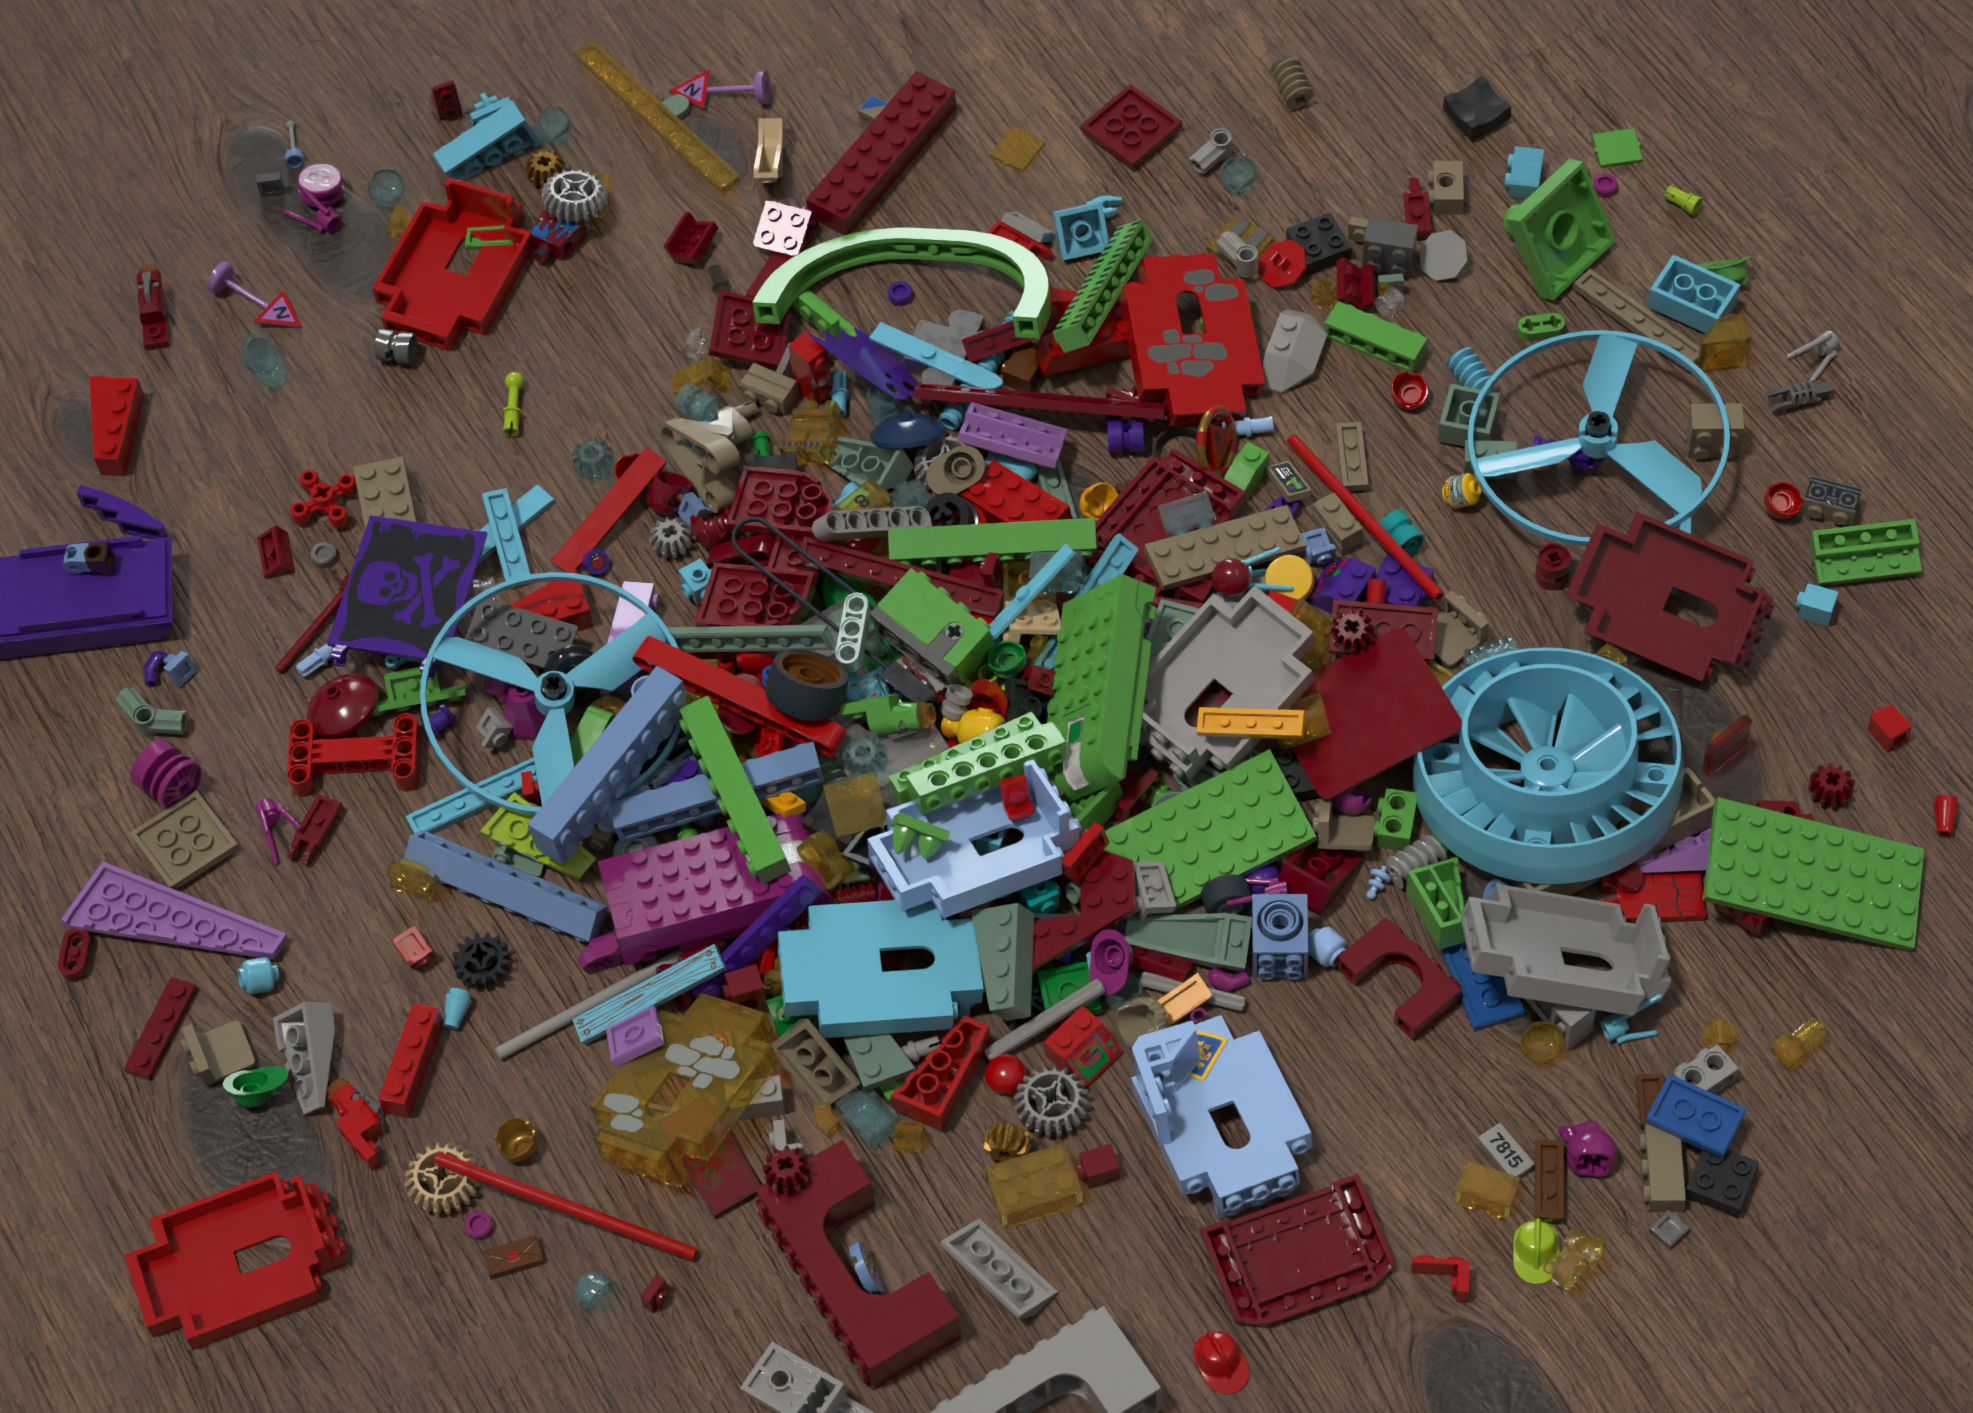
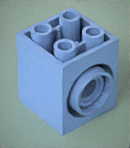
M1252 894L1253 978H1260L1262 980H1271L1273 978L1298 980L1300 978H1307V894Z

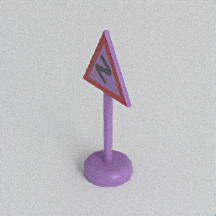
M709 69L668 90L674 95L685 96L690 103L704 110L707 93L754 91L756 100L760 104H769L771 99V81L767 71L757 72L754 78V85L708 87L711 72Z
M223 261L212 271L207 282L209 291L217 294L229 286L265 308L253 323L302 328L284 290L268 304L231 281L234 269L230 263Z

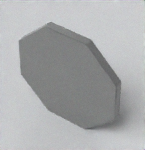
M1452 230L1430 234L1419 249L1421 270L1436 282L1457 278L1468 263L1467 242Z

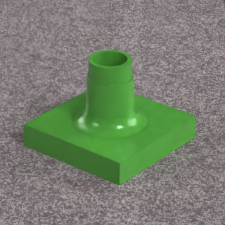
M1568 159L1522 204L1511 206L1504 218L1505 232L1509 237L1515 239L1540 298L1555 300L1616 241L1583 161Z

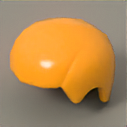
M1096 483L1086 488L1080 497L1082 515L1085 518H1095L1096 522L1118 497L1114 487L1108 483Z

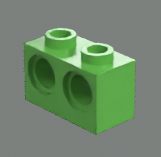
M1386 788L1385 798H1379L1377 813L1382 815L1381 820H1375L1374 836L1378 837L1377 847L1404 851V848L1411 844L1417 810L1415 792ZM1392 807H1401L1402 809L1395 810ZM1394 829V830H1397L1398 832H1396V833H1391V832H1389L1388 830Z

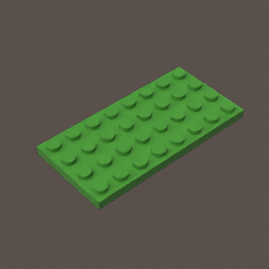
M1269 749L1106 830L1105 832L1110 843L1104 851L1131 859L1133 862L1163 861L1176 903L1174 910L1176 911L1202 898L1201 890L1210 880L1228 874L1244 877L1317 841V837ZM1150 913L1148 915H1168L1170 913Z
M1718 797L1714 801L1703 901L1911 952L1915 948L1924 848Z

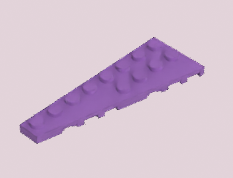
M105 862L100 864L61 919L62 926L66 928L83 929L91 932L252 957H266L272 960L276 958L288 940L286 933Z

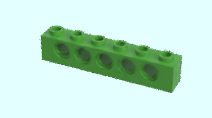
M1029 712L888 776L895 801L898 805L912 801L908 795L906 775L1041 726L1040 722L1032 712Z
M1051 721L906 775L908 795L921 815L937 810L938 808L999 786L998 781L1023 775L1024 763L1034 759L1040 769L1066 761V740Z

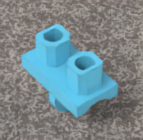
M485 93L480 94L481 102L475 104L476 111L470 113L472 127L498 111L502 106L510 103V98L506 97L498 101L496 96L488 98Z

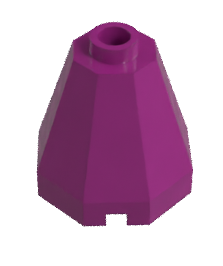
M515 685L510 686L502 716L513 726L510 732L515 740L535 741L546 716L537 709L533 691Z

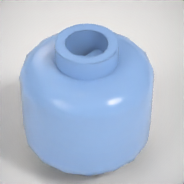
M1331 927L1316 928L1308 936V954L1323 967H1336L1338 956L1347 948L1346 940Z

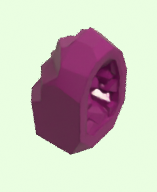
M614 932L592 939L588 947L584 948L580 953L578 960L585 972H599L615 967L623 961Z

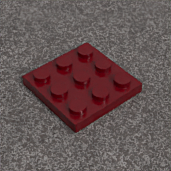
M1131 84L1081 124L1082 133L1132 169L1137 167L1182 128V121Z
M720 290L708 355L749 365L755 363L767 369L777 370L785 352L792 306L789 307L780 324L756 323L752 303L754 297Z

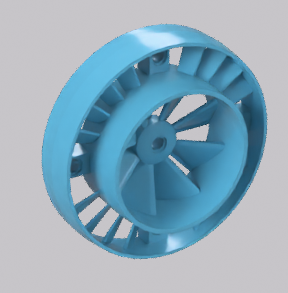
M1546 647L1527 648L1494 655L1467 667L1442 686V689L1462 719L1461 730L1456 733V735H1460L1459 744L1439 742L1413 756V787L1417 806L1424 821L1440 842L1454 854L1481 870L1500 877L1528 883L1566 884L1587 881L1608 875L1628 866L1650 851L1665 835L1671 821L1675 819L1682 795L1684 763L1680 735L1676 721L1662 697L1646 681L1626 667L1609 659L1578 650ZM1562 716L1555 747H1553L1556 717ZM1646 717L1656 727L1655 729L1638 734L1636 721ZM1517 719L1532 750L1528 753L1524 752L1498 726ZM1663 737L1673 754L1675 765L1638 762V741ZM1479 742L1520 762L1521 771L1486 768L1479 761L1472 748ZM1521 779V785L1523 786V788L1508 783L1507 781ZM1633 797L1652 805L1643 816L1629 809ZM1623 817L1631 823L1620 830L1615 827Z

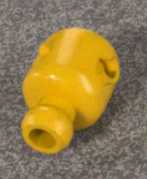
M978 707V709L966 711L958 721L944 717L941 723V732L948 738L957 737L959 744L1007 722L1003 716L993 713L992 709Z

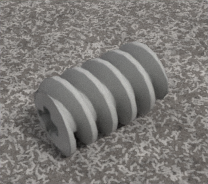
M1425 835L1421 841L1417 840L1412 846H1406L1404 851H1398L1395 856H1389L1386 860V867L1396 887L1403 889L1404 884L1402 880L1404 879L1407 883L1408 871L1438 863L1437 859L1445 861L1447 860V855L1437 840L1432 836Z

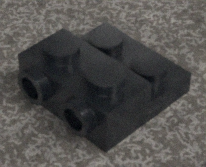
M1013 678L1005 680V695L1008 699L1007 722L1032 712L1041 725L1046 724L1049 714L1047 707L1051 701V696L1048 697L1029 691L1028 680Z

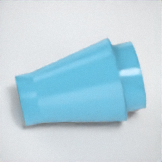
M450 988L449 993L445 996L444 1027L452 1030L459 1029L460 1023L472 1002L470 992L459 988Z

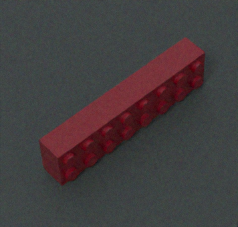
M915 71L806 198L807 208L812 211L817 222L844 236L851 234L957 109L955 90Z

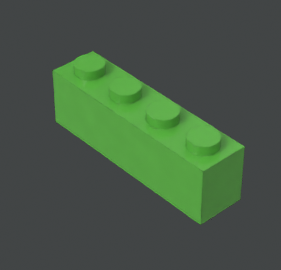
M1338 301L1324 322V330L1328 333L1327 339L1401 370H1407L1410 373L1416 371L1427 353L1428 338L1420 333L1404 329L1396 323L1380 319L1374 314L1358 310L1349 304Z

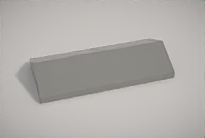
M980 1218L945 1238L940 1243L953 1258L1018 1319L1033 1317L1057 1295L1058 1291Z

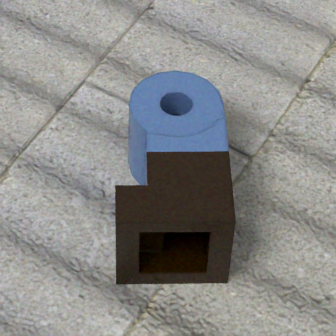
M108 542L71 544L66 548L62 566L66 571L75 574L85 571L101 572L102 575H113L116 554Z

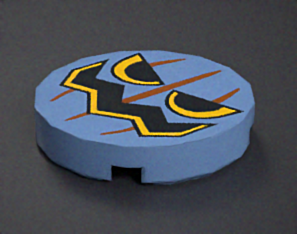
M861 1240L852 1243L849 1247L850 1256H856L857 1258L854 1268L866 1291L868 1290L872 1295L882 1293L884 1291L882 1279L868 1248Z

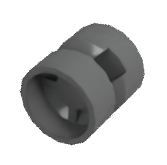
M380 329L375 340V358L380 361L392 362L395 359L400 364H413L418 347L417 335L403 331L397 334L395 330Z

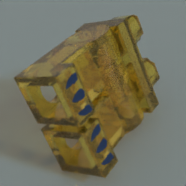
M805 400L801 408H794L792 412L793 418L790 420L786 439L781 440L778 446L781 454L797 451L799 456H796L797 463H807L809 461L810 463L830 464L839 431L843 426V422L839 418L840 407L835 400H827L823 409H819L820 407L817 402Z

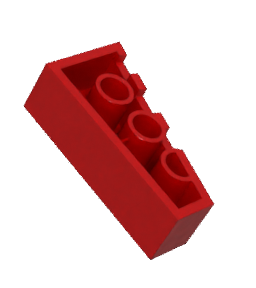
M1119 301L1114 303L1088 346L1064 353L1052 332L1041 337L1035 359L1044 375L1047 376L1130 357Z
M90 376L94 460L101 475L125 476L144 399L142 387L138 378Z
M575 569L569 573L577 574V571ZM553 581L509 605L576 625L578 631L594 626L581 583Z
M964 1016L941 1040L942 1043L934 1052L931 1051L926 1056L924 1063L906 1078V1082L899 1089H896L890 1095L893 1110L936 1129L943 1130L985 1053V1048L988 1047L991 1041L989 1025L968 1016Z

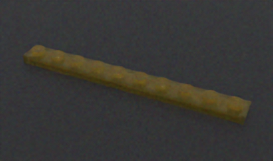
M591 40L575 51V57L718 191L723 194L741 181L740 175L594 40Z

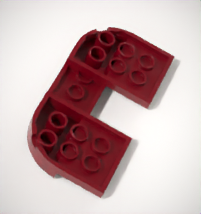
M744 466L726 522L727 530H733L737 523L745 518L760 517L801 547L804 536L819 540L812 531V525L818 518L834 511L832 498L829 490H826L821 485L820 480L810 474L794 470ZM759 522L747 523L739 529V531L777 535ZM777 535L768 567L764 568L811 604L821 570L798 564L797 557L799 552ZM714 562L697 615L696 627L798 625L805 618L809 609L756 566Z

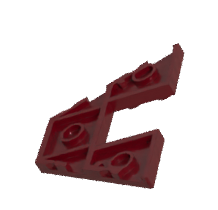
M1069 850L1063 851V855L1065 856ZM1103 851L1080 879L1081 914L1034 920L1032 974L1036 973L1037 968L1054 958L1058 960L1067 951L1075 950L1090 941L1091 936L1103 929L1108 930L1114 927L1120 920L1127 919L1137 913L1135 864L1133 860Z

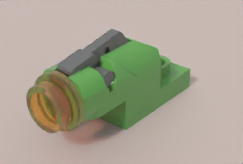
M898 693L852 700L843 703L840 707L842 715L851 714L852 718L867 716L870 731L877 734H886L891 740L928 728L936 720L935 709L931 703H926L925 701L917 703L900 702Z

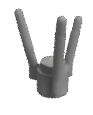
M1826 331L1812 342L1788 354L1786 358L1791 359L1812 348L1819 356L1826 355L1809 381L1816 380L1830 360L1837 355L1835 349L1839 347L1840 342L1832 331Z

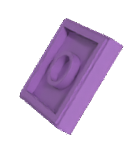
M655 1005L606 1029L611 1062L615 1068L664 1044L659 1011Z

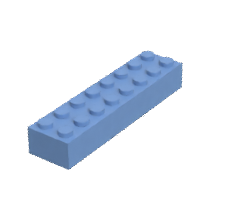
M656 666L528 823L538 851L561 865L575 854L580 842L584 838L589 837L597 821L606 816L610 805L616 798H620L623 795L627 784L632 778L634 779L639 775L643 764L648 758L651 759L655 755L660 743L671 735L673 727L680 719H683L679 709L688 705L689 702L681 679Z

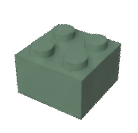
M1450 384L1439 423V442L1465 447V440H1468L1471 412L1481 391L1480 389ZM1489 392L1483 401L1476 419L1473 440L1491 441L1499 410L1500 393Z

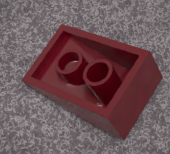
M1316 833L1317 841L1297 850L1283 863L1278 879L1279 882L1286 881L1288 894H1307V907L1322 913L1337 898L1365 859L1366 854L1361 851L1347 849H1319L1318 833Z

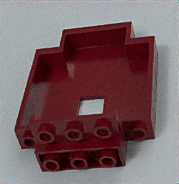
M1637 511L1626 535L1601 524H1596L1564 597L1593 610L1584 630V635L1698 683H1701L1703 678L1709 679L1714 665L1710 664L1711 660L1739 672L1743 669V666L1748 668L1754 656V653L1750 652L1753 643L1759 644L1765 630L1760 628L1764 618L1770 619L1775 605L1771 604L1773 597L1765 594L1766 590L1759 587L1753 589L1744 585L1745 582H1751L1756 571L1752 567L1754 560ZM1672 587L1712 603L1717 610L1716 621L1710 626L1702 627L1663 611Z

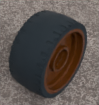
M786 650L780 652L774 658L767 678L765 695L775 708L790 716L810 721L828 720L837 716L844 702L848 686V673L842 665L823 654L808 650Z

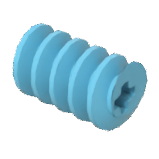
M1467 347L1452 355L1447 361V367L1454 374L1455 379L1459 381L1460 386L1482 390L1491 376H1489V370L1484 368V363L1479 361V356L1474 354L1473 348ZM1493 386V388L1490 390V392H1494V390H1495L1494 386Z

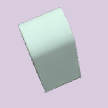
M858 592L850 594L844 602L836 646L837 660L848 673L858 671L862 666L871 618L868 600L866 596ZM857 605L864 606L863 609L860 611H852V609ZM853 629L859 630V633L855 636L848 635ZM847 654H855L853 659L843 660Z

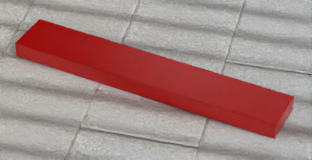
M646 447L554 555L551 563L564 573H569L575 569L577 571L582 565L584 554L589 550L597 548L650 485L656 472L661 471L666 466V461Z

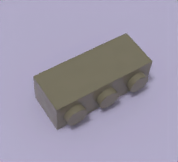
M1645 1123L1644 1132L1639 1133V1150H1644L1645 1159H1641L1640 1163L1641 1176H1646L1647 1185H1643L1642 1188L1643 1202H1648L1649 1212H1666L1668 1209L1671 1212H1683L1686 1198L1681 1139Z

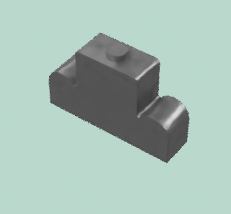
M966 310L952 312L948 318L949 327L925 320L919 321L912 335L913 337L967 361L969 360L961 338L986 330L984 315ZM903 355L905 368L911 374L921 376L922 383L961 385L962 381ZM935 400L936 403L947 406L945 401Z

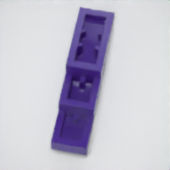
M82 485L79 486L77 496L82 507L98 510L101 519L117 523L121 533L133 536L141 535L142 538L147 539L168 537L164 525L146 511L107 492Z

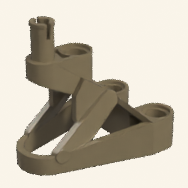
M748 400L735 407L728 405L716 410V420L711 423L679 418L670 419L659 426V437L665 452L682 475L693 482V490L703 500L704 505L709 507L713 513L723 511L725 506L728 508L732 506L737 489L729 480L730 468L740 463V456L735 446L751 440L753 437L752 428L746 418L758 414L757 406L753 400ZM672 431L703 448V450L677 445Z

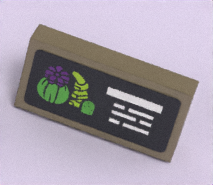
M1290 461L1266 466V474L1288 503L1311 497L1310 487Z

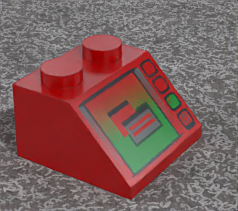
M1083 1006L1044 1041L1045 1056L1061 1070L1067 1067L1069 1075L1076 1072L1078 1081L1083 1080L1085 1083L1084 1089H1087L1123 1054L1122 1049L1105 1025Z

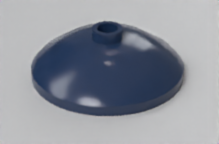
M903 410L898 412V415L889 417L877 425L870 433V440L874 445L885 448H911L934 443L942 439L946 432L945 426L938 420L924 414L913 413L912 410Z

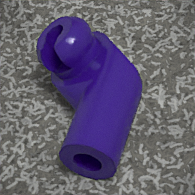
M154 651L143 667L145 686L155 687L158 685L157 669L159 665H167L163 662L168 656L166 652Z

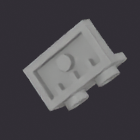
M1163 861L1134 862L1136 917L1138 922H1143L1150 913L1174 912L1176 903Z

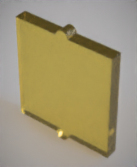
M1011 126L991 151L989 157L1003 163L1005 167L1009 166L1023 173L1044 147L1045 141L1031 135V132L1026 133Z

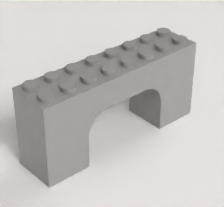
M1103 1306L1098 1310L1092 1309L1083 1315L1082 1320L1074 1325H1065L1051 1339L1039 1341L1033 1347V1350L1025 1355H1016L1004 1368L990 1371L984 1380L976 1385L970 1384L961 1390L960 1395L955 1398L941 1401L935 1410L930 1413H1031L1050 1400L1063 1395H1073L1082 1398L1092 1407L1095 1413H1157L1162 1409L1160 1385Z

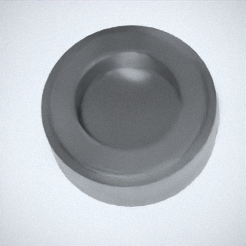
M328 542L316 544L310 553L313 563L320 568L330 567L337 560L335 547Z

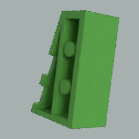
M1458 857L1408 871L1406 893L1438 949L1464 943L1465 936L1461 922L1464 902L1461 893Z

